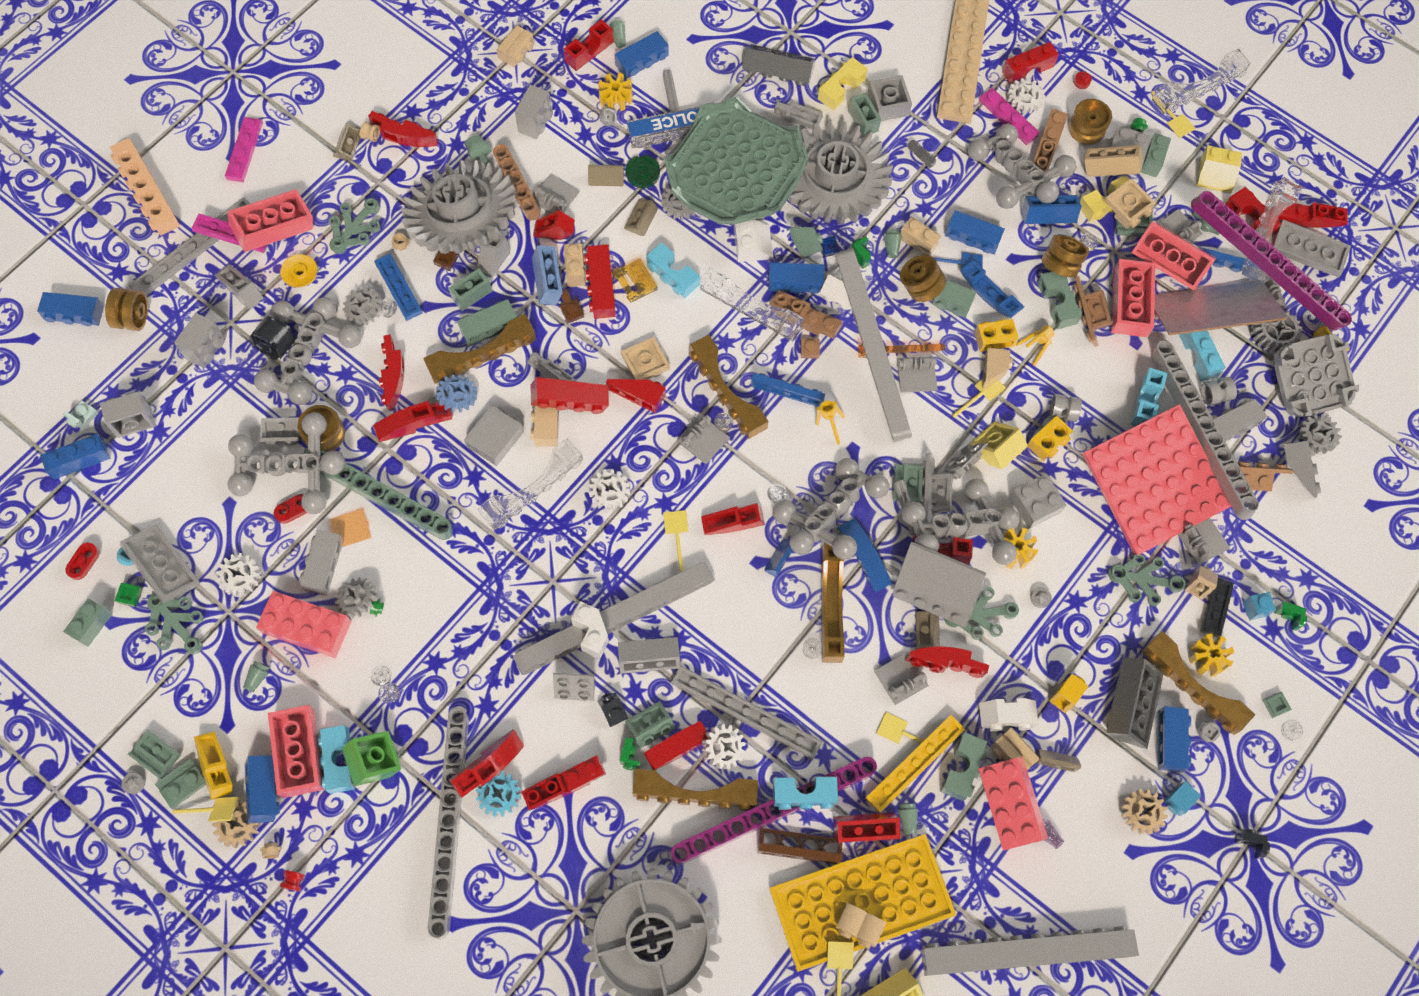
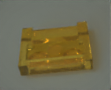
M641 259L612 271L613 277L619 281L630 303L658 290V286ZM627 274L637 289L636 292L631 289L624 275Z

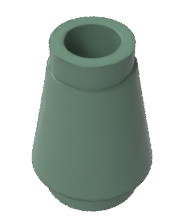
M615 20L609 26L613 29L616 47L622 48L626 45L625 25L622 21Z
M897 230L887 231L884 236L888 258H897L899 254L902 236Z
M254 661L253 665L250 664L243 688L254 692L269 674V667L257 661Z
M916 804L899 805V810L897 811L904 834L916 833L918 815Z

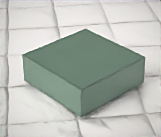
M1282 692L1262 700L1272 719L1292 710Z

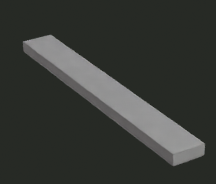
M243 197L216 219L228 222L227 211L249 205L250 203ZM196 233L128 286L132 290L144 291L146 296H148L218 242L219 239Z
M681 665L671 681V684L811 760L814 759L823 742Z

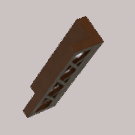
M760 828L757 854L837 865L842 863L843 843H838L837 853L826 852L823 847L829 842L838 843L835 838ZM764 833L773 834L778 842L775 844L763 843ZM787 837H793L798 845L796 847L785 846L782 841ZM807 840H814L819 847L816 850L806 849L803 843Z

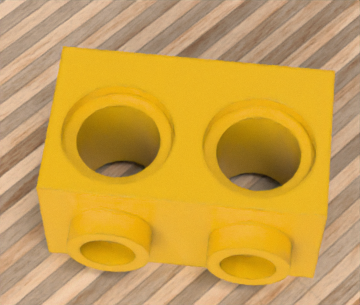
M1000 319L997 322L991 323L988 321L982 322L977 325L974 332L980 352L987 351L988 348L1003 349L1015 347L1019 339L1013 319Z
M1056 416L1030 440L1027 447L1042 461L1048 457L1051 459L1058 453L1059 450L1057 448L1061 445L1064 447L1070 442V435L1073 430ZM1054 432L1060 433L1061 436H1057ZM1042 443L1046 444L1049 448L1043 447Z
M1071 674L1059 686L1049 702L1066 713L1076 705L1089 686L1082 677Z

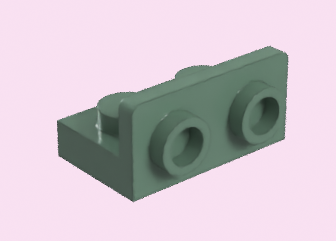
M660 701L625 721L640 748L650 745L653 741L669 734L675 729L670 715Z

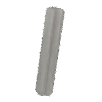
M664 70L662 76L670 114L677 113L680 110L672 71Z
M898 480L894 482L901 508H903L911 500L904 480ZM907 524L910 535H914L913 526Z

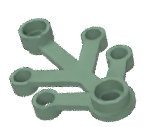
M373 198L367 199L364 203L365 208L353 222L350 204L342 203L340 210L344 216L346 229L342 235L339 228L341 225L339 217L332 216L329 218L334 236L329 246L334 253L342 254L347 250V247L369 244L370 239L366 232H378L381 229L380 223L377 220H371L367 225H360L369 214L374 215L379 212L380 207L377 200ZM359 234L358 238L349 239L352 235Z
M1136 554L1125 565H1113L1108 571L1110 580L1114 583H1120L1124 587L1132 603H1137L1142 598V594L1134 589L1129 580L1135 581L1148 597V604L1153 607L1161 602V597L1155 594L1148 584L1167 587L1174 593L1182 591L1186 585L1185 580L1181 576H1173L1171 579L1149 576L1150 573L1160 570L1164 566V560L1160 557L1154 558L1151 564L1138 573L1129 571L1135 566H1141L1145 562V557L1142 554ZM1136 558H1140L1141 563H1138ZM1155 561H1158L1160 566H1156ZM1115 572L1120 573V577H1117ZM1172 583H1176L1178 588H1175ZM1132 594H1136L1138 599H1134ZM1152 597L1157 599V603L1152 601Z
M986 587L982 591L981 598L976 603L970 620L985 628L993 637H999L1003 633L1002 626L998 624L993 625L985 618L1003 615L1007 619H1014L1019 613V607L1013 602H1008L1004 607L982 610L987 601L995 595L993 588ZM985 591H990L991 596H987ZM1008 607H1013L1015 612H1010ZM944 619L949 627L955 628L959 626L969 633L974 640H979L984 635V631L980 627L974 628L968 623L965 628ZM993 629H999L1000 633H994ZM974 631H979L980 636H976Z
M155 593L152 594L147 600V607L151 610L150 622L145 626V632L150 636L158 634L159 627L157 625L161 613L164 617L162 635L157 640V646L161 650L170 648V635L173 628L185 642L184 648L188 653L192 655L200 653L203 648L202 642L196 637H191L179 621L200 624L204 620L203 614L199 611L171 613L167 607H180L183 610H188L192 606V601L188 597H181L180 599H172L164 604L160 600L157 605H154V602L159 598ZM187 600V605L182 606V603ZM195 615H200L198 620H194ZM152 626H155L154 631H153V632H149V629H150ZM163 641H167L165 646H161ZM195 642V646L190 648V643Z

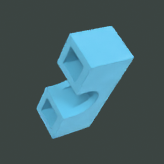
M661 242L646 256V265L651 272L659 275L663 283H668L677 295L686 298L700 286V276L688 265L678 271L671 269L670 266L674 263L675 254Z
M1208 331L1179 334L1185 349L1193 348L1197 360L1194 368L1201 382L1218 377L1225 369V365Z
M1153 368L1147 370L1142 378L1130 425L1137 426L1157 416L1159 408L1157 401L1164 389L1168 373Z
M345 725L320 729L321 736H318L319 748H322L320 766L324 768V776L321 777L323 789H326L330 794L355 790L348 766L338 767L336 765L337 755L342 751V747L350 741L349 729Z
M816 777L814 780V791L810 794H802L797 790L795 778H774V806H779V810H789L791 806H800V809H812V806H820L821 809H832L833 805L838 803L837 777Z

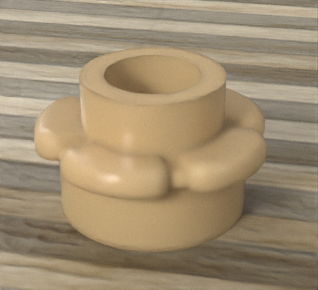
M397 233L392 237V247L396 250H404L409 245V239L402 233Z
M273 842L265 843L264 847L260 848L262 858L265 859L278 858L279 851L282 850L281 847L277 846V843Z

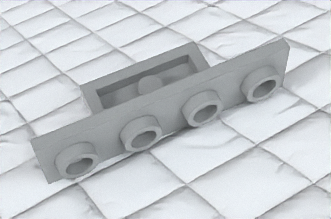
M926 453V460L923 461L925 478H923L922 484L925 489V496H922V505L926 509V517L923 522L929 523L933 518V513L952 512L953 476L951 473L934 475L935 460L930 453Z

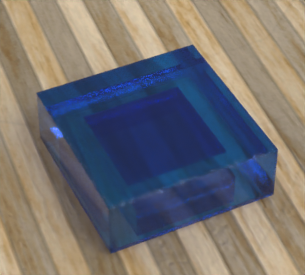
M835 236L823 238L824 243H821L823 250L820 251L822 258L833 256L835 253L840 252Z

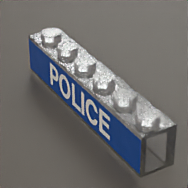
M700 106L627 121V133L631 148H643L648 145H658L662 142L685 138L693 127Z

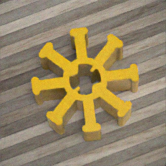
M611 73L606 74V83L602 82V80L599 81V102L602 106L607 103V107L613 109L615 103H617L620 111L626 109L625 102L632 104V82L630 79L624 82V75L622 73H618L616 81L612 79Z
M1024 527L1021 528L1017 536L1014 528L1008 529L1005 535H1003L1005 541H1009L1016 546V559L1020 564V569L1025 568L1038 553V549H1033L1038 541L1036 536L1025 541L1024 536L1028 529ZM1016 559L1011 564L1006 565V567L1012 569L1017 562Z
M1207 634L1190 647V650L1196 653L1189 657V662L1193 664L1194 662L1201 661L1202 665L1196 672L1202 675L1210 669V677H1215L1232 666L1233 660L1230 661L1227 658L1234 653V649L1230 647L1229 649L1222 650L1220 647L1227 639L1220 636L1213 642V634Z

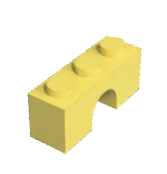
M853 57L848 62L845 61L837 72L832 73L826 83L823 82L819 86L818 100L834 111L845 99L846 89L842 85H849L856 89L866 80L868 68Z
M1124 175L1111 182L1107 190L1108 195L1129 180L1128 177ZM1098 190L1083 196L1080 201L1082 205L1081 211L1089 222L1095 219L1100 220L1109 212L1114 213L1104 202L1106 197L1102 196Z

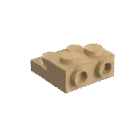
M1132 178L1104 200L1116 213L1114 217L1126 229L1130 226L1135 228L1141 222L1140 219L1142 217L1148 218L1154 212L1152 209L1156 204Z

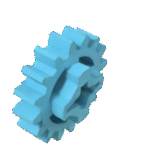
M501 771L500 776L496 775L483 785L481 789H476V792L480 794L476 800L477 802H482L479 805L480 809L486 807L485 813L488 815L492 811L495 818L498 813L505 817V811H508L510 814L513 813L511 807H518L515 801L521 800V796L517 794L521 791V788L515 787L518 781H511L512 775L509 774L505 777V773ZM496 781H503V782H506V783H504L503 785H500V784H496L495 782H496ZM489 786V795L485 798V792ZM494 788L502 792L501 795L504 801L496 796ZM512 791V798L510 802H508V794ZM494 804H500V805H502V807H500V808H495V807H492V806H493Z

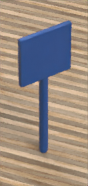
M962 252L961 261L934 257L936 261L961 264V269L975 260L983 268V255Z

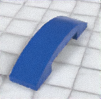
M975 260L960 270L971 288L997 312L1012 318L1024 309L1025 306L1013 295L1007 296L985 275L986 270Z
M853 518L837 526L841 535L851 536L856 541L857 551L855 556L866 573L865 577L874 593L890 586L892 583L886 568L860 524Z

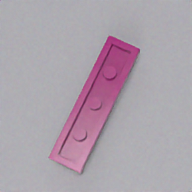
M993 88L980 96L979 102L1003 124H1011L1016 127L1018 138L1026 146L1039 137L1040 132Z
M244 117L225 173L226 180L244 183L263 125L261 119Z
M198 213L192 226L193 232L240 246L228 222ZM268 245L253 250L264 253Z

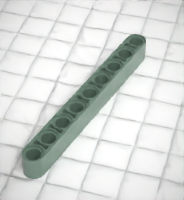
M308 448L304 450L303 454H308ZM320 449V456H323L326 452ZM316 459L312 461L313 468L316 466ZM346 463L344 469L339 474L329 475L324 471L320 472L322 475L441 540H448L453 535V528L447 518ZM345 473H350L348 477L342 478ZM366 482L364 486L358 487L359 483ZM376 491H382L380 495H374ZM394 499H397V500H398V502H397L396 504H394V505H391V504H390V502H391L392 500H394ZM410 508L415 509L413 513H406ZM426 517L431 518L427 523L422 522ZM442 526L448 527L444 532L439 531Z

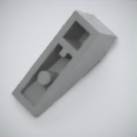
M229 264L215 274V277L248 309L257 306L264 298L252 281Z

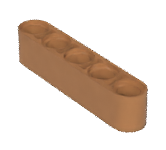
M504 144L495 146L493 155L504 176L509 175L511 185L514 184L516 199L525 217L528 220H536L540 216V209L508 147Z

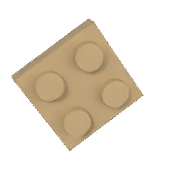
M654 336L621 351V356L634 379L648 380L670 370V365Z

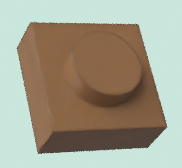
M801 339V358L819 359L820 339Z

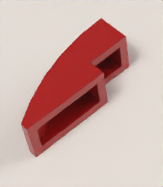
M758 503L741 508L735 506L701 516L704 535L730 533L765 525L762 508Z
M699 721L644 752V755L652 769L657 770L704 745L702 740L708 739L705 735L707 730L703 723Z

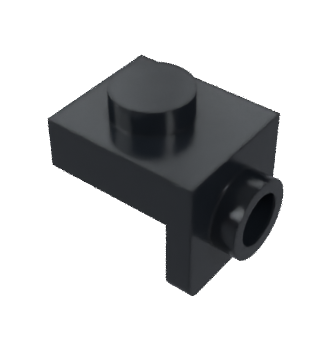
M607 693L597 701L610 727L629 719L616 693Z
M1244 829L1243 832L1235 834V843L1256 846L1255 858L1262 859L1269 854L1270 843L1268 842V836L1256 834L1255 830Z

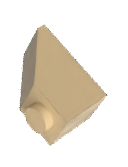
M987 349L984 357L982 389H987L1006 375L1008 369H1011L1013 358H1010V350Z
M1199 566L1193 572L1185 591L1202 600L1216 588L1218 575L1213 573L1210 568Z

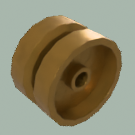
M1085 99L1076 105L1068 125L1072 138L1082 144L1100 142L1111 123V109L1107 104L1098 99Z
M1062 234L1054 235L1048 245L1049 249L1045 251L1041 259L1042 263L1046 268L1058 275L1071 278L1076 277L1082 267L1081 263L1085 262L1089 254L1088 248L1073 237Z
M930 255L913 257L906 262L900 271L902 284L911 298L917 302L930 301L939 296L945 288L946 277L934 257Z
M123 288L111 289L105 305V317L109 327L116 329L126 328L133 331L142 330L148 316V300L144 291L132 289L128 291Z
M325 405L309 407L298 419L297 428L301 438L308 447V435L302 429V420L309 413H319L326 419L327 423L326 431L320 435V449L324 452L335 451L345 438V429L338 414L332 408Z

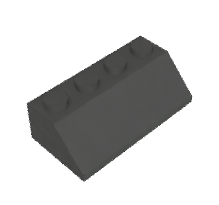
M750 44L746 47L742 69H746V72L750 74L759 72L763 73L762 76L767 78L776 76L781 81L789 82V80L796 81L795 84L805 86V84H809L811 81L816 59Z
M1123 658L1119 669L1118 683L1115 686V697L1111 704V714L1107 722L1106 733L1118 741L1148 749L1163 674L1146 659Z

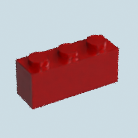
M894 812L833 816L834 838L838 843L900 839V818Z

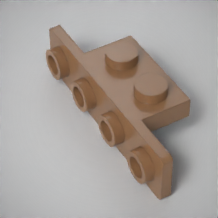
M1077 276L1075 277L1077 283L1074 284V288L1081 297L1078 303L1081 310L1084 309L1085 315L1082 318L1084 325L1089 328V331L1086 332L1089 342H1093L1096 347L1099 344L1095 330L1113 324L1103 290L1086 295L1080 277Z
M1238 461V465L1252 490L1272 491L1275 473L1293 474V470L1287 468L1286 464H1275L1274 467L1269 466L1268 463L1257 462V465H1250V462Z

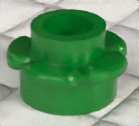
M1143 118L1134 119L1130 125L1131 130L1143 133L1148 128L1147 121Z
M381 598L377 599V601H372L373 608H370L369 614L377 617L378 614H382L384 603L381 602Z

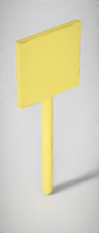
M1155 91L1151 92L1173 118L1167 124L1179 138L1196 129L1184 114L1176 117Z
M983 379L975 384L980 393L956 411L953 417L959 415L982 395L991 401L1006 387L998 380L987 389H982Z
M686 510L663 512L665 534L675 533L679 571L682 572L683 564L679 533L689 532Z
M888 712L885 713L876 733L899 744L902 735L919 743L924 741L905 732L904 730L908 722Z
M216 798L213 807L174 809L172 813L211 812L208 819L209 822L231 821L239 798Z
M828 941L827 968H838L837 996H841L842 969H853L854 942Z

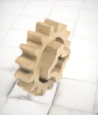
M1142 789L1137 790L1136 793L1133 791L1129 794L1130 798L1126 797L1124 799L1127 805L1121 806V809L1126 810V813L1121 816L1128 819L1125 825L1131 824V831L1138 829L1139 835L1144 834L1145 831L1147 835L1152 834L1153 831L1155 833L1160 831L1159 826H1165L1162 819L1168 818V815L1163 814V811L1168 809L1161 805L1164 800L1157 799L1158 793L1150 795L1149 789L1144 793ZM1150 808L1145 815L1139 816L1144 809Z
M237 801L235 813L231 821H218L212 824V826L217 828L213 834L219 836L218 842H224V845L227 847L231 843L234 848H238L239 843L242 846H246V840L253 841L252 834L259 833L255 830V827L260 826L261 823H250L248 825L246 820V802L241 806L239 801ZM230 822H239L243 827L233 826Z

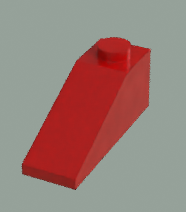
M641 379L606 380L608 391L653 413L657 412L666 396V388L657 381Z

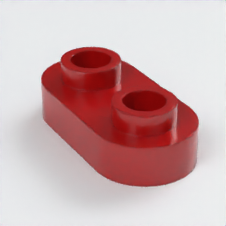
M298 494L275 507L273 514L279 523L287 524L308 513L302 508V505H298L304 494ZM282 510H286L285 514H280Z
M90 542L81 544L66 565V574L73 580L83 579L98 559L99 549ZM92 552L91 556L87 557V554ZM81 568V571L76 573V570Z

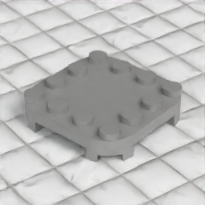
M1329 334L1288 344L1275 352V371L1282 400L1289 415L1297 417L1312 416L1352 404L1356 393L1359 392V384L1355 385L1346 350L1350 348L1348 342H1344L1336 334Z

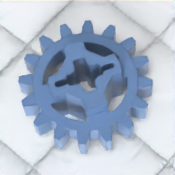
M452 374L451 379L444 377V382L439 381V386L436 387V399L439 400L440 406L445 405V410L452 408L454 413L455 409H458L461 413L462 408H465L468 411L469 405L474 406V402L477 400V387H474L473 381L469 382V377L462 379V375L459 374L458 378H455L454 374Z

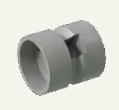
M1229 376L1217 379L1216 381L1204 382L1201 385V396L1208 406L1218 404L1221 401L1234 400L1237 395L1235 382Z
M1054 394L1049 416L1051 418L1058 416L1060 419L1065 417L1067 421L1077 422L1081 412L1082 399L1076 397H1069L1067 399L1065 395Z

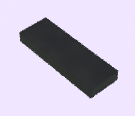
M1218 578L1216 588L1208 597L1201 632L1213 634V636L1218 638L1222 636L1233 591V582Z

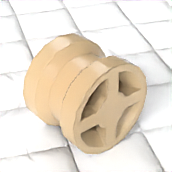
M367 121L363 122L360 128V138H368L371 142L375 143L380 135V126L376 124L371 125Z

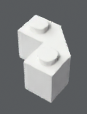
M580 601L571 618L572 624L587 632L581 643L582 651L600 659L609 642L604 623L597 608Z
M1017 698L1016 701L995 699L979 703L982 727L989 728L992 732L1002 731V727L1007 726L1018 727L1019 730H1030L1031 726L1038 725L1036 701L1026 698Z

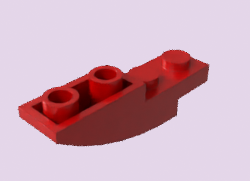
M371 111L368 115L371 125H379L382 138L388 141L412 147H435L438 145L436 133L431 129L421 127L416 122H410L405 119L403 124H401L397 120H391L384 114Z
M1281 200L1273 202V215L1301 227L1328 228L1346 226L1348 224L1347 208L1315 202L1310 206Z
M391 334L383 335L384 343H381L382 352L386 354L387 359H384L385 369L381 370L382 377H379L380 388L384 389V394H381L383 405H387L388 410L393 411L401 395L405 366L401 349L395 350Z
M425 401L385 417L374 424L373 428L378 441L383 442L414 434L417 428L452 420L453 415L450 408L445 410V405L440 406L439 402L430 404L429 401Z
M936 646L910 651L905 658V661L910 662L912 666H923L929 668L934 673H943L950 667L952 671H963L969 673L974 678H983L988 673L990 666L971 659L972 651L955 647Z
M512 729L482 751L479 758L449 779L461 798L477 786H483L519 754L524 745L516 731Z
M596 755L560 774L557 773L521 791L529 811L574 793L607 774L599 756Z

